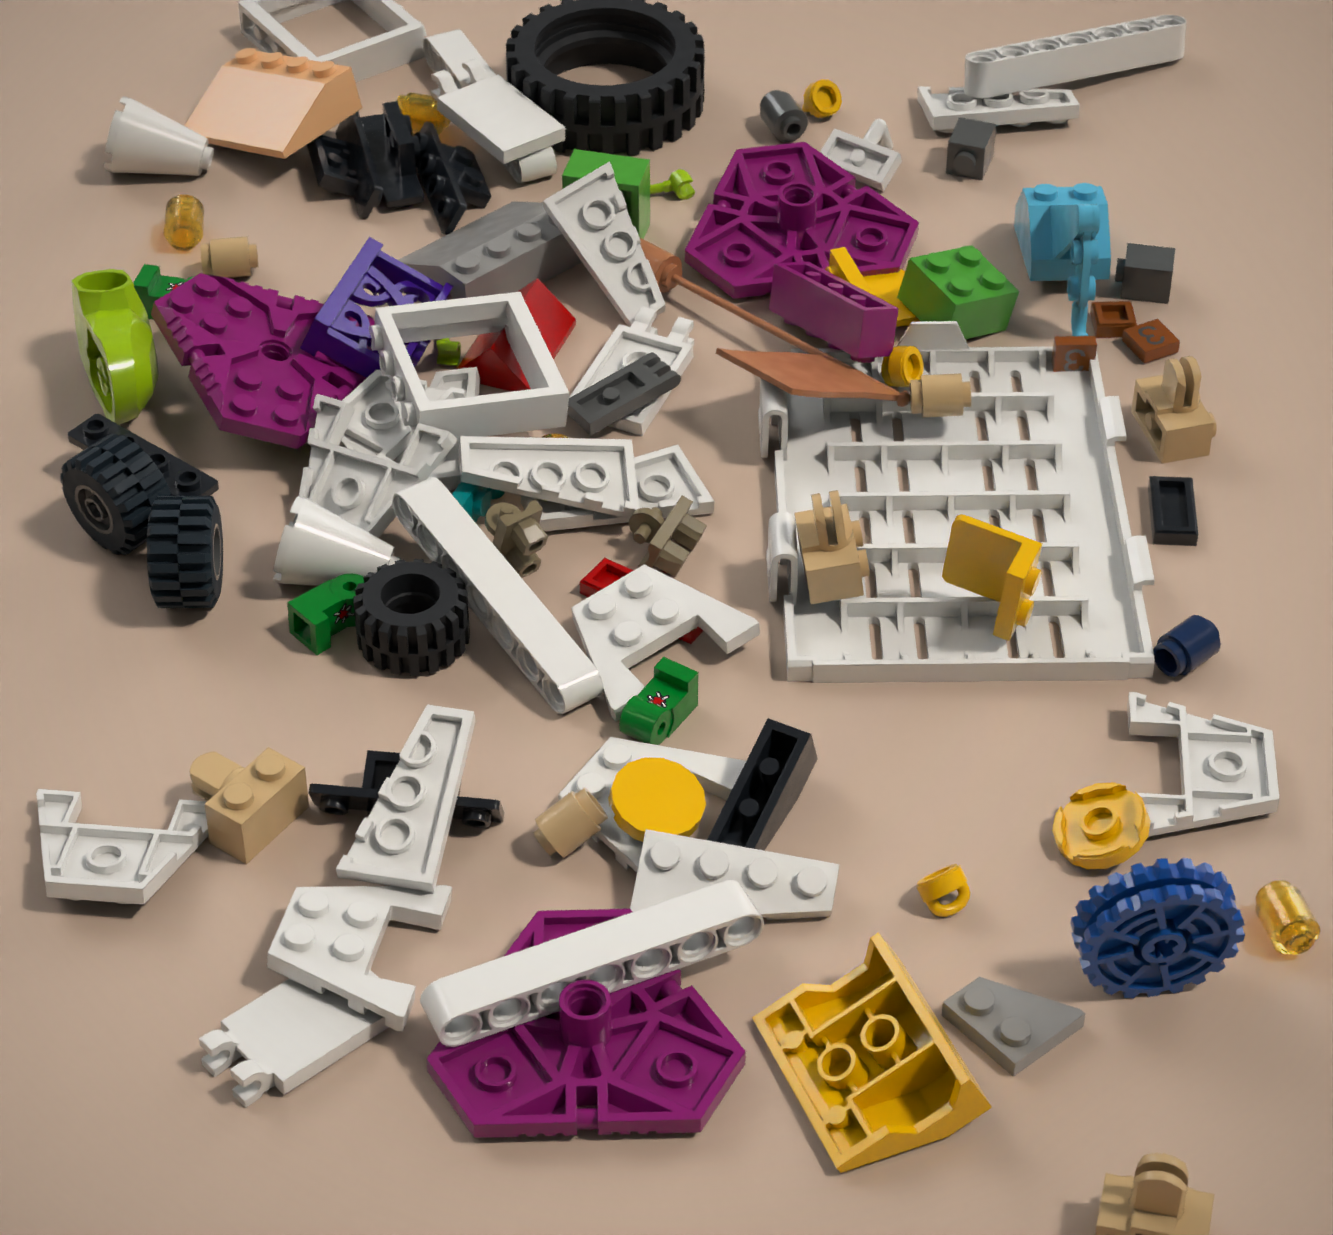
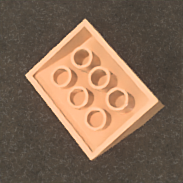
M246 48L238 51L234 59L222 65L184 126L208 138L209 144L285 159L362 109L351 67L337 65L332 61L319 62L308 60L307 57L303 56L290 57L284 56L280 52L266 53L257 51L255 48Z

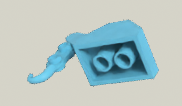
M1079 183L1074 187H1056L1051 184H1039L1034 188H1023L1015 205L1014 228L1029 280H1068V300L1074 301L1071 311L1072 336H1089L1086 333L1088 301L1095 300V280L1109 279L1111 266L1108 203L1102 186H1095L1090 183Z

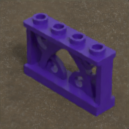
M371 237L367 239L314 318L300 349L313 356L319 351L366 378L376 369L381 370L378 350L371 351L367 348V346L371 347L372 337L369 333L370 323L366 313L356 303L376 307L386 303L389 306L414 304L417 300L421 303L448 300L447 298L453 288V285L448 282L443 286L381 251L384 244ZM364 289L370 290L373 295L366 293ZM345 316L352 317L356 321H350ZM432 340L404 343V345H407L406 349L414 367L418 364Z

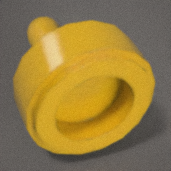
M827 79L811 83L804 92L802 110L805 113L809 112L816 118H825L835 114L840 109L842 103V95L839 88L834 82Z
M893 347L890 356L883 357L881 376L888 386L910 387V380H920V375L923 374V359L916 347Z
M957 864L943 867L925 876L916 885L923 902H926L929 910L936 916L948 917L961 911L970 899L968 880L961 866ZM957 890L958 895L953 902L946 905L939 903L938 898Z

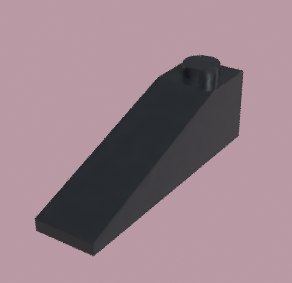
M769 718L767 719L707 839L708 841L765 851L798 800L818 759L811 733Z

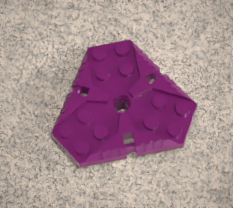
M806 142L736 149L713 194V204L708 203L685 248L684 262L733 299L764 296L766 293L771 295L774 263L808 261L825 270V267H829L830 250L841 247L847 249L862 276L899 272L900 269L903 270L917 238L919 222L866 185L859 190L856 189V177Z
M202 273L156 300L153 304L151 316L180 365H191L188 378L220 431L298 449L308 442L310 428H315L317 412L313 409L316 395L320 394L342 401L366 379V377L319 351L313 356L300 349L314 318L324 305L317 300H306L305 297L295 295L292 299L278 295V290L270 288L266 290L262 286H250L246 282L241 281L238 283L234 282V279ZM367 315L370 326L375 325L373 318ZM345 316L350 321H356L352 317Z
M632 910L537 911L504 956L632 913ZM677 969L612 993L604 985L593 980L572 982L562 990L559 996L558 1012L460 1046H445L439 1041L426 1061L427 1072L474 1138L519 1137V1134H527V1137L537 1136L538 1134L556 1136V1133H564V1136L577 1135V1130L598 1129V1135H611V1132L630 1134V1132L638 1131V1134H649V1131H656V1133H693L703 1130L745 1066L746 1051L692 985L685 989L680 987L681 971ZM598 1105V1108L577 1109V1106Z

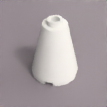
M123 96L119 102L125 105L123 112L115 110L105 149V153L112 154V163L104 162L106 171L115 173L199 176L202 169H210L214 148L208 147V138L132 98Z
M298 496L290 510V513L296 514L294 522L290 521L289 525H285L274 564L273 572H276L273 577V581L282 584L318 586L343 574L353 573L365 577L369 572L376 573L377 567L384 564L393 565L395 561L401 560V558L393 556L394 546L309 499Z

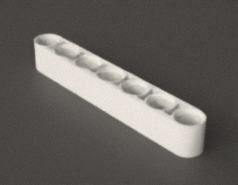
M1160 15L974 51L965 56L964 93L974 98H990L1178 60L1184 57L1186 19L1177 15Z
M460 29L423 39L424 55L431 70L434 73L447 70L452 75L458 89L464 87L462 79L470 77L469 73L462 67V63L478 59L489 78L496 75ZM551 146L503 164L518 184L550 176L557 171L556 158Z
M433 476L393 495L392 505L400 523L432 562L441 563L442 569L451 568L456 572L457 578H462L467 590L468 606L556 713L564 714L602 695V679L594 664L438 478Z
M733 880L722 881L440 978L424 989L420 1002L441 1043L450 1047L460 1046L558 1012L559 996L562 990L572 982L593 980L604 985L612 993L745 946L759 936L763 930L764 921L740 883Z

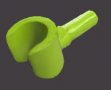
M678 169L670 175L669 180L650 185V195L674 191L678 198L683 200L689 199L695 194L694 188L689 184L693 182V179L686 171Z
M449 338L437 340V364L458 366L461 358V343L450 341Z

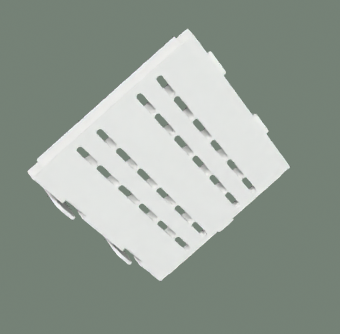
M957 321L911 322L897 346H914L919 350L923 359L922 375L961 373L962 382L970 381L971 377L979 379L980 392L971 391V407H963V416L922 418V414H911L910 402L908 405L900 407L897 405V401L816 398L791 395L761 379L760 408L758 409L761 458H768L770 417L771 425H778L780 450L775 451L774 457L777 513L773 514L769 519L766 560L769 602L777 601L778 562L780 561V565H787L789 595H784L783 603L787 682L1128 680V678L1153 677L1155 657L1142 586L1154 585L1155 580L1146 535H1131L1115 451V441H1126L1125 425L1119 396L1105 397L1097 350L1095 360H1090L1089 371L1053 372L1051 364L1053 347H969ZM817 348L887 385L881 376L883 357H875V361L872 363H861L851 360L850 354L843 350ZM791 349L793 353L809 354L801 349ZM1011 377H1018L1020 379L1022 392H1013ZM898 387V392L907 391L910 394V387ZM980 417L984 419L987 441H978L975 418ZM1018 417L1026 419L1029 440H1020ZM855 418L860 421L862 442H852L851 419ZM894 418L901 420L903 441H894L892 419ZM983 466H989L992 470L994 491H985ZM1024 466H1032L1034 468L1037 490H1028ZM856 467L864 469L866 492H857ZM898 467H905L907 469L909 491H899ZM838 490L841 505L847 504L851 521L859 520L862 517L869 519L871 544H863L862 547H857V551L866 549L869 570L874 572L876 598H866L865 577H862L863 596L811 604L799 548L794 513L813 510L811 494L820 493L823 508L830 507L829 491ZM963 514L990 524L989 517L995 516L999 519L1000 528L1035 541L1032 517L1039 516L1042 519L1045 542H1040L1043 544L1037 569L1047 568L1050 570L1054 596H1044L1042 577H1040L1035 593L1029 599L1034 601L1029 621L1025 627L1018 625L1015 630L1018 658H1009L1006 640L993 635L1000 602L949 584L942 577L952 523L957 515ZM904 517L912 519L915 543H905L902 519ZM910 569L918 571L921 597H911L908 574ZM1050 622H1055L1059 626L1063 658L1054 657L1049 629ZM920 623L924 626L928 659H918L914 624ZM870 624H877L879 626L882 660H874L872 658Z

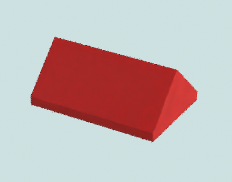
M537 278L517 292H521L554 360L576 326V318ZM505 327L496 333L479 334L456 368L477 367L480 384L511 392L531 389L507 340Z

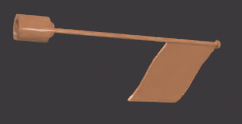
M640 238L642 250L650 263L661 293H666L680 285L809 353L753 352L717 348L715 354L791 395L816 398L897 401V405L900 407L909 404L910 394L907 391H902L901 393L682 278V262L679 257Z

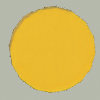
M644 757L626 764L616 774L608 797L609 807L611 805V809L614 812L613 818L618 827L633 839L641 842L644 840L646 829L690 837L698 829L706 807L704 789L696 776L681 764L665 758Z
M1111 782L1096 783L1076 791L1070 796L1071 802L1064 809L1060 806L1054 816L1052 826L1057 847L1071 864L1085 869H1107L1124 863L1140 850L1148 838L1151 821L1140 795L1136 792L1134 794L1132 791H1128L1125 785Z

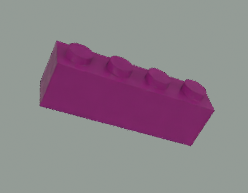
M808 261L774 263L769 310L783 317L786 324L805 329L806 335L828 342V347L843 350L850 354L851 360L856 362L872 363L875 361V357L890 356L894 345L899 308Z

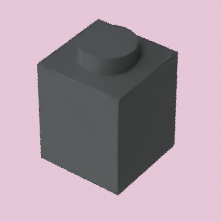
M959 117L948 141L946 173L983 180L994 155L996 124Z
M1127 243L1126 259L1117 258L1115 282L1122 283L1120 299L1168 304L1175 248Z

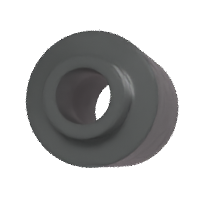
M773 90L762 98L760 102V116L779 141L791 142L803 135L808 126V118L789 93Z

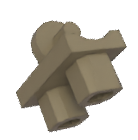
M682 495L666 520L662 517V511L657 507L652 509L639 508L632 514L629 519V527L634 534V541L639 544L644 542L650 543L648 552L637 568L644 564L651 568L656 566L676 577L690 552L671 540L674 539L693 550L707 527L706 524L688 514L693 501Z
M536 499L529 502L527 508L522 512L513 504L506 502L496 503L488 509L485 516V526L494 536V546L521 578L539 569L541 559L535 552L541 550L546 545L548 535L539 525L543 508Z

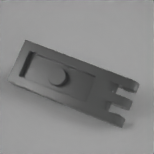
M651 352L570 397L567 414L591 436L679 385L681 376L674 370H671L670 366L664 361H661L659 356Z

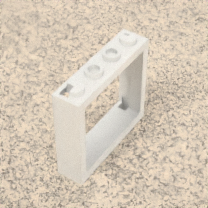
M242 0L238 2L241 33L259 50L266 53L280 52L282 55L290 57L303 56L307 57L308 60L319 62L332 61L337 65L351 67L355 83L424 58L423 39L427 36L423 24L417 21L405 11L403 6L398 5L394 0H351L387 32L316 57L280 23L345 0Z
M521 292L378 307L375 309V325L369 326V333L372 337L371 349L373 351L378 350L382 375L389 376L393 401L400 402L404 426L409 425L412 433H414L418 423L449 431L457 440L460 439V436L485 437L566 426L569 391ZM505 327L507 340L531 389L429 402L404 343L496 333Z

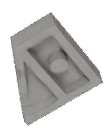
M978 977L943 1001L942 1016L1013 1077L1084 1026L1085 1013L1081 1009L982 977Z

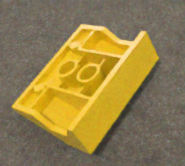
M879 932L870 937L865 960L858 967L831 985L802 983L752 1017L840 1173L949 1137L992 1108L904 964Z

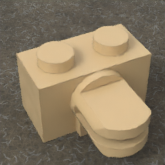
M1193 356L1181 357L1179 361L1174 358L1165 360L1163 375L1135 379L1131 412L1162 464L1208 456L1212 437L1216 436L1217 426L1214 415L1211 412H1207L1200 400L1201 371Z
M838 490L829 491L830 507L823 508L821 495L817 493L811 494L813 510L794 513L799 548L811 604L863 596L862 577L870 576L866 549L857 551V547L863 546L859 520H850L847 504L841 505Z
M269 747L245 768L215 751L200 755L195 758L190 766L192 792L207 801L204 805L210 844L246 865L309 807L305 767Z
M1166 1153L1146 1154L1138 1162L1134 1176L1105 1173L1095 1235H1209L1215 1194L1187 1187V1166L1179 1158Z

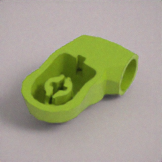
M107 269L83 273L71 280L80 357L92 390L106 418L119 425L139 416L152 397L158 381V362L151 326L144 305L134 288V284L124 270Z

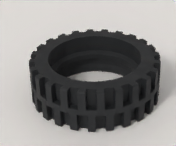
M561 0L560 5L553 7L547 4L540 7V14L538 15L528 14L523 18V26L516 25L512 29L511 38H508L506 42L507 81L566 127L565 140L553 145V149L564 153L566 149H578L606 154L627 152L628 156L639 155L640 149L649 147L654 151L662 148L663 141L667 139L674 142L681 138L682 129L691 130L696 124V117H701L704 103L705 78L704 40L702 35L698 34V28L692 21L685 23V15L677 10L672 13L667 11V5L656 2L652 5L645 3V0ZM597 64L631 66L654 74L639 81L619 85L583 84L557 76L571 69Z

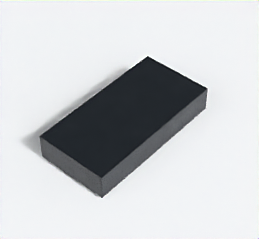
M1149 476L1148 495L1153 544L1197 546L1198 525L1193 478Z

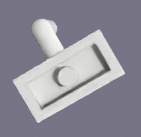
M883 119L874 120L863 139L834 128L820 153L856 177V181L882 191L885 190L902 162L900 153L892 150L893 142L887 124Z

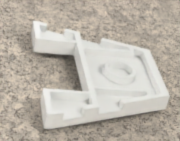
M376 369L342 400L355 408V411L339 446L395 462L393 460L407 448L413 433L409 425L404 426L400 402L393 401L389 376H383L381 370ZM420 380L429 402L470 397L466 396V390L450 387L447 391L427 387V381Z
M317 394L313 409L317 412L315 428H310L307 442L312 446L309 466L303 467L299 496L309 499L379 538L396 517L392 505L393 495L426 480L455 445L457 438L449 431L418 423L400 463L341 447L339 444L355 408L347 402Z
M645 564L571 607L573 621L587 656L601 676L603 693L607 700L611 717L615 722L620 720L622 711L629 699L638 695L645 687L628 668L697 627H700L726 654L760 635L759 622L755 618Z
M1129 692L1127 703L1129 735L1177 737L1179 744L1182 795L1137 793L1142 797L1151 821L1148 837L1277 812L1279 789L1272 730L1215 714L1212 720L1187 714L1186 706L1169 702L1166 708L1146 702L1147 695Z
M610 737L558 794L560 800L571 791L578 793L585 787L599 802L608 816V819L600 824L601 830L591 838L596 842L602 840L615 852L616 861L626 870L632 868L637 872L643 842L633 839L618 827L613 818L614 812L611 809V805L609 807L608 797L616 774L626 764L644 757L665 758L681 764L693 773L704 791L727 801L746 763L745 760Z
M38 789L36 793L47 897L65 898L75 901L91 900L144 905L209 836L204 805L207 801L179 799L169 828L161 830L76 823L82 809L81 792Z
M436 885L434 892L396 886L296 887L268 951L267 968L320 994L328 989L348 999L349 1008L363 1015L369 1009L385 1017L386 1026L403 1032L415 1001L416 986L368 976L390 920L441 930L451 903L452 886Z

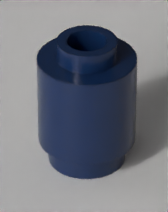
M1192 615L1158 639L1157 645L1153 649L1157 667L1170 677L1187 675L1219 652L1221 646L1219 631L1213 622L1202 616Z

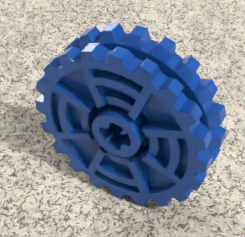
M1167 858L1157 859L1153 866L1148 867L1138 863L1131 865L1130 872L1124 875L1118 872L1109 875V883L1104 886L1094 885L1088 891L1090 899L1078 902L1076 905L1078 915L1071 917L1070 922L1073 931L1071 933L1080 954L1079 961L1084 975L1088 976L1089 982L1094 987L1102 985L1104 993L1113 995L1118 991H1122L1124 998L1132 999L1139 993H1147L1148 997L1159 996L1162 991L1170 990L1175 994L1183 991L1184 985L1188 983L1196 985L1206 981L1205 975L1207 973H1219L1225 968L1223 961L1225 958H1234L1239 950L1236 943L1243 942L1245 937L1242 928L1245 926L1240 910L1237 909L1235 904L1236 898L1231 884H1228L1226 875L1222 871L1214 873L1212 865L1206 862L1193 866L1192 860L1188 858H1181L1176 864H1169Z

